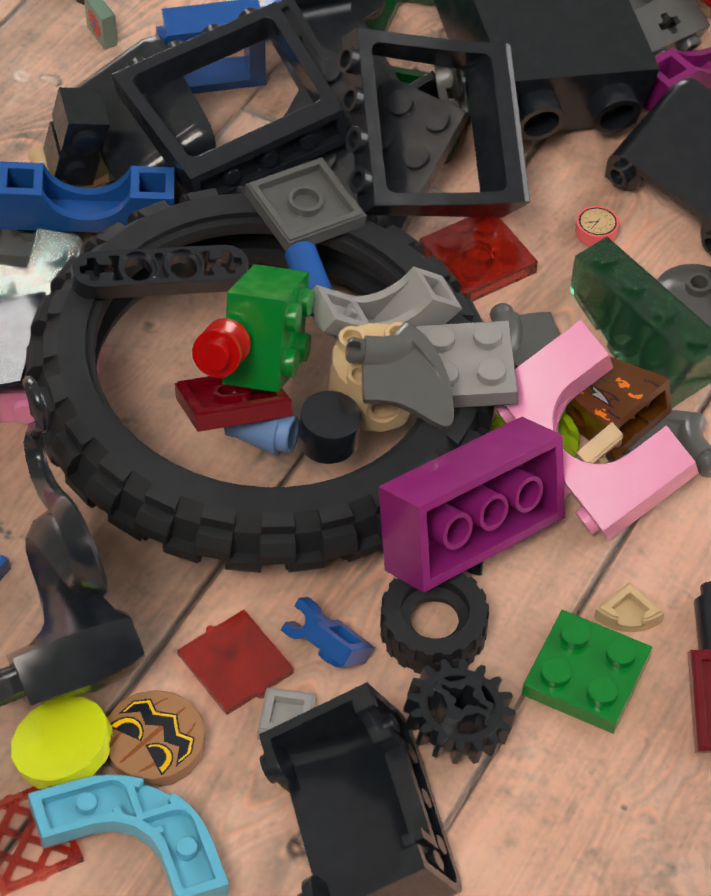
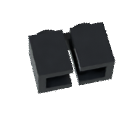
M59 87L52 112L53 121L49 123L43 146L48 170L55 178L68 185H93L101 159L99 152H103L110 128L101 90Z

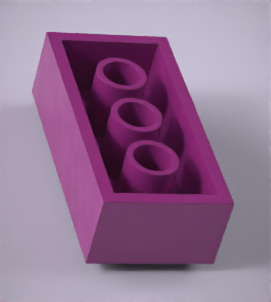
M522 416L380 485L379 500L385 571L424 593L565 518L563 435Z

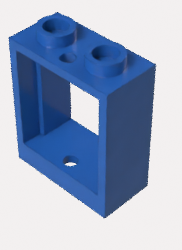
M233 0L162 9L163 26H156V35L162 38L165 45L174 40L185 42L201 35L203 29L210 24L221 26L237 19L240 13L247 8L260 9L259 0ZM265 40L245 48L244 56L223 58L183 76L193 94L266 85Z

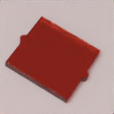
M244 609L215 627L213 625L207 626L206 633L177 650L181 660L226 715L255 697L259 699L264 698L267 687L271 688L294 674L292 665Z

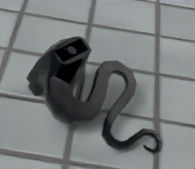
M31 375L25 376L22 384L27 399L33 408L35 421L29 423L23 444L30 478L39 498L48 510L33 520L25 537V550L37 585L44 615V624L41 632L31 643L6 655L10 665L0 668V707L21 698L32 706L53 698L97 692L130 675L145 658L142 644L130 615L123 610L115 609L103 597L108 592V583L96 544L76 503L61 489L49 468L43 436L44 433L51 429L52 423L43 394L38 383Z

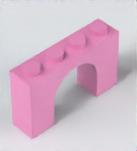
M580 320L515 369L517 404L493 405V407L505 424L523 416L558 433L561 415L569 402L614 368L610 356L587 326ZM667 426L628 455L611 463H586L572 457L563 449L564 498L572 494L581 506L575 512L578 518L592 535L600 530L607 541L699 474L696 461Z

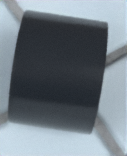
M321 391L308 397L302 405L300 414L298 445L301 451L308 458L323 464H335L348 459L356 449L361 422V411L357 403L348 395L337 391Z

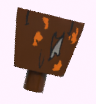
M610 357L614 368L573 398L566 406V414L572 418L579 433L588 441L613 422L623 433L620 447H614L606 454L608 458L614 461L672 412L670 382L667 377Z

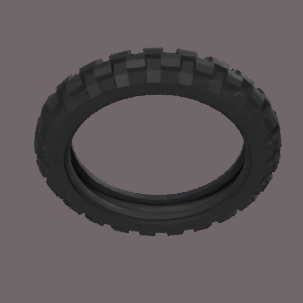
M245 186L237 187L236 194L218 195L215 188L186 193L180 197L179 204L169 206L164 200L132 212L128 216V225L125 226L120 222H117L115 225L111 224L84 245V253L91 251L232 245L241 249L246 254L249 265L256 264L289 268L285 259L286 251L245 196ZM367 215L365 226L315 244L328 279L360 296L373 294L390 287L406 275L414 266L443 276L461 305L462 310L446 324L483 322L470 298L465 299L463 292L460 293L461 284L447 267L433 255L425 258L423 256V245L400 228L391 225L384 229L377 225L378 218L376 215ZM72 256L50 282L51 291L48 296H45L39 302L30 326L31 336L29 345L26 347V376L31 375L35 379L45 399L52 425L51 429L44 433V449L50 462L56 467H60L64 472L65 483L87 506L92 509L97 506L100 510L105 511L108 514L109 523L141 542L142 539L147 541L149 538L163 544L164 553L197 564L201 562L203 556L226 561L225 570L261 573L262 565L285 564L288 573L325 568L326 560L341 557L343 561L347 559L348 562L383 550L379 486L489 433L492 424L493 405L454 408L453 423L448 429H439L418 417L406 435L385 454L351 473L334 479L290 487H258L224 482L194 473L154 452L122 423L102 391L97 374V361L101 348L119 319L143 297L86 299L79 296L70 285L72 265L76 257ZM176 263L170 267L171 271L178 277L194 273L193 269L185 263ZM220 263L222 267L228 266L227 263ZM133 265L125 269L126 274L133 280L142 281L150 277L149 272L141 266ZM111 268V272H114L113 280L116 281L117 269ZM92 270L85 271V274L90 276V280H99V277H95ZM29 403L30 415L34 418V411Z

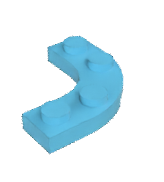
M98 775L28 793V804L43 848L91 834L115 831L135 836L151 847L161 863L172 896H224L228 894L229 882L206 825L195 810L174 792L170 796L156 788L145 785L142 778L125 775Z

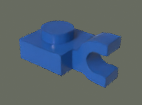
M298 598L294 606L304 614L305 624L302 627L296 621L285 622L281 628L283 633L293 639L306 638L319 649L318 655L332 666L343 668L367 662L375 648L372 644L339 619L331 620L325 616L319 605L311 598Z

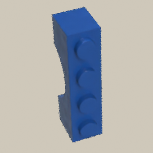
M0 162V229L101 232L117 222L125 226L128 225V216L132 212L164 200L169 206L174 205V167L131 166L127 173L113 184L99 188H80L68 185L55 178L48 171L44 163Z

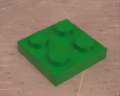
M561 610L523 684L521 695L614 734L650 659L653 647Z

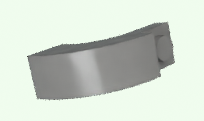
M414 266L406 275L390 287L369 295L353 296L318 285L313 288L314 305L312 312L314 314V323L325 334L334 336L336 341H338L340 331L348 326H360L368 323L391 324L393 322L410 323L415 327L446 324L462 310L461 305L443 276Z

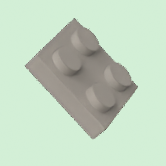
M509 321L416 326L433 344L443 361L451 384L454 408L517 404V384Z

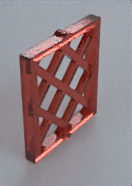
M34 786L14 795H6L4 799L0 800V810H7L0 824V842L4 835L20 840L13 855L0 851V860L9 862L3 877L0 874V892L2 896L37 881H45L51 875L84 862L83 855L75 839L68 841L70 847L57 844L44 848L37 863L21 858L27 843L42 847L40 838L31 835L35 828L31 810L19 806L20 802L28 799V793L40 790ZM14 813L30 817L24 832L8 828ZM51 850L68 855L62 861L50 866L45 865ZM17 865L33 870L32 874L16 881H10Z

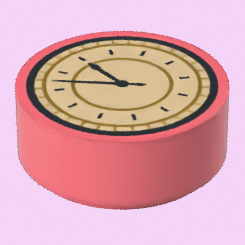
M602 206L587 207L577 216L576 236L581 242L589 246H607L617 237L619 219L608 208Z

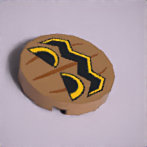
M160 690L136 693L120 702L107 718L113 731V737L111 736L109 742L111 750L107 761L117 775L142 778L145 785L146 783H159L160 787L173 785L190 775L202 759L205 742L202 716L190 701L176 693Z

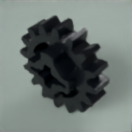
M442 659L440 660L437 672L426 665L423 667L420 679L413 678L403 706V712L409 714L405 726L407 730H419L415 742L418 746L425 745L428 742L434 745L432 751L434 758H438L443 751L450 753L452 764H458L462 754H467L470 761L476 764L479 762L483 751L493 757L496 755L500 743H506L512 729L511 724L516 715V710L509 708L513 696L511 692L498 691L502 682L499 676L490 680L484 677L486 666L481 664L474 672L468 670L466 659H461L457 668H451L448 661Z

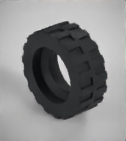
M463 572L424 593L399 578H394L389 584V590L385 591L382 597L380 615V636L382 643L386 644L387 653L390 657L396 658L399 665L404 668L413 669L414 673L418 674L422 673L423 667L426 665L437 672L440 660L446 659L451 668H457L461 659H466L469 666L474 662V657L482 652L484 640H486L489 603L486 604V594L483 588L480 589L477 586V581L474 578L466 576ZM429 601L448 604L457 613L458 626L452 634L444 638L422 636L411 625L410 615L413 609L420 603Z

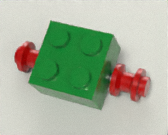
M254 264L227 292L226 318L213 321L196 338L192 347V356L196 366L208 376L215 378L223 377L222 384L279 392L290 377H295L300 364L307 362L309 358L311 334L305 333L306 317H310L314 305V289L308 288L309 272Z

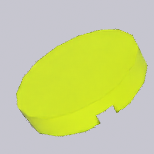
M66 696L48 700L30 711L17 726L11 740V759L24 781L40 790L49 788L48 786L53 787L77 779L91 777L108 758L111 750L109 742L111 736L113 737L112 726L100 706L85 697Z

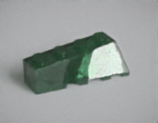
M609 237L602 239L575 255L570 292L595 330H601L608 341L607 348L614 358H619L621 361L667 377L670 382L671 408L711 383V327Z

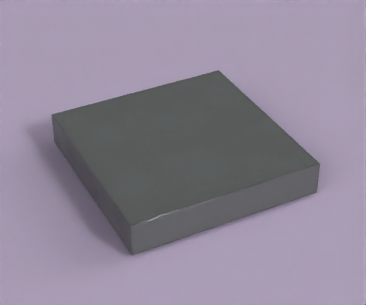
M322 157L245 184V196L285 251L291 245L300 241H310L317 244L365 226L367 215Z

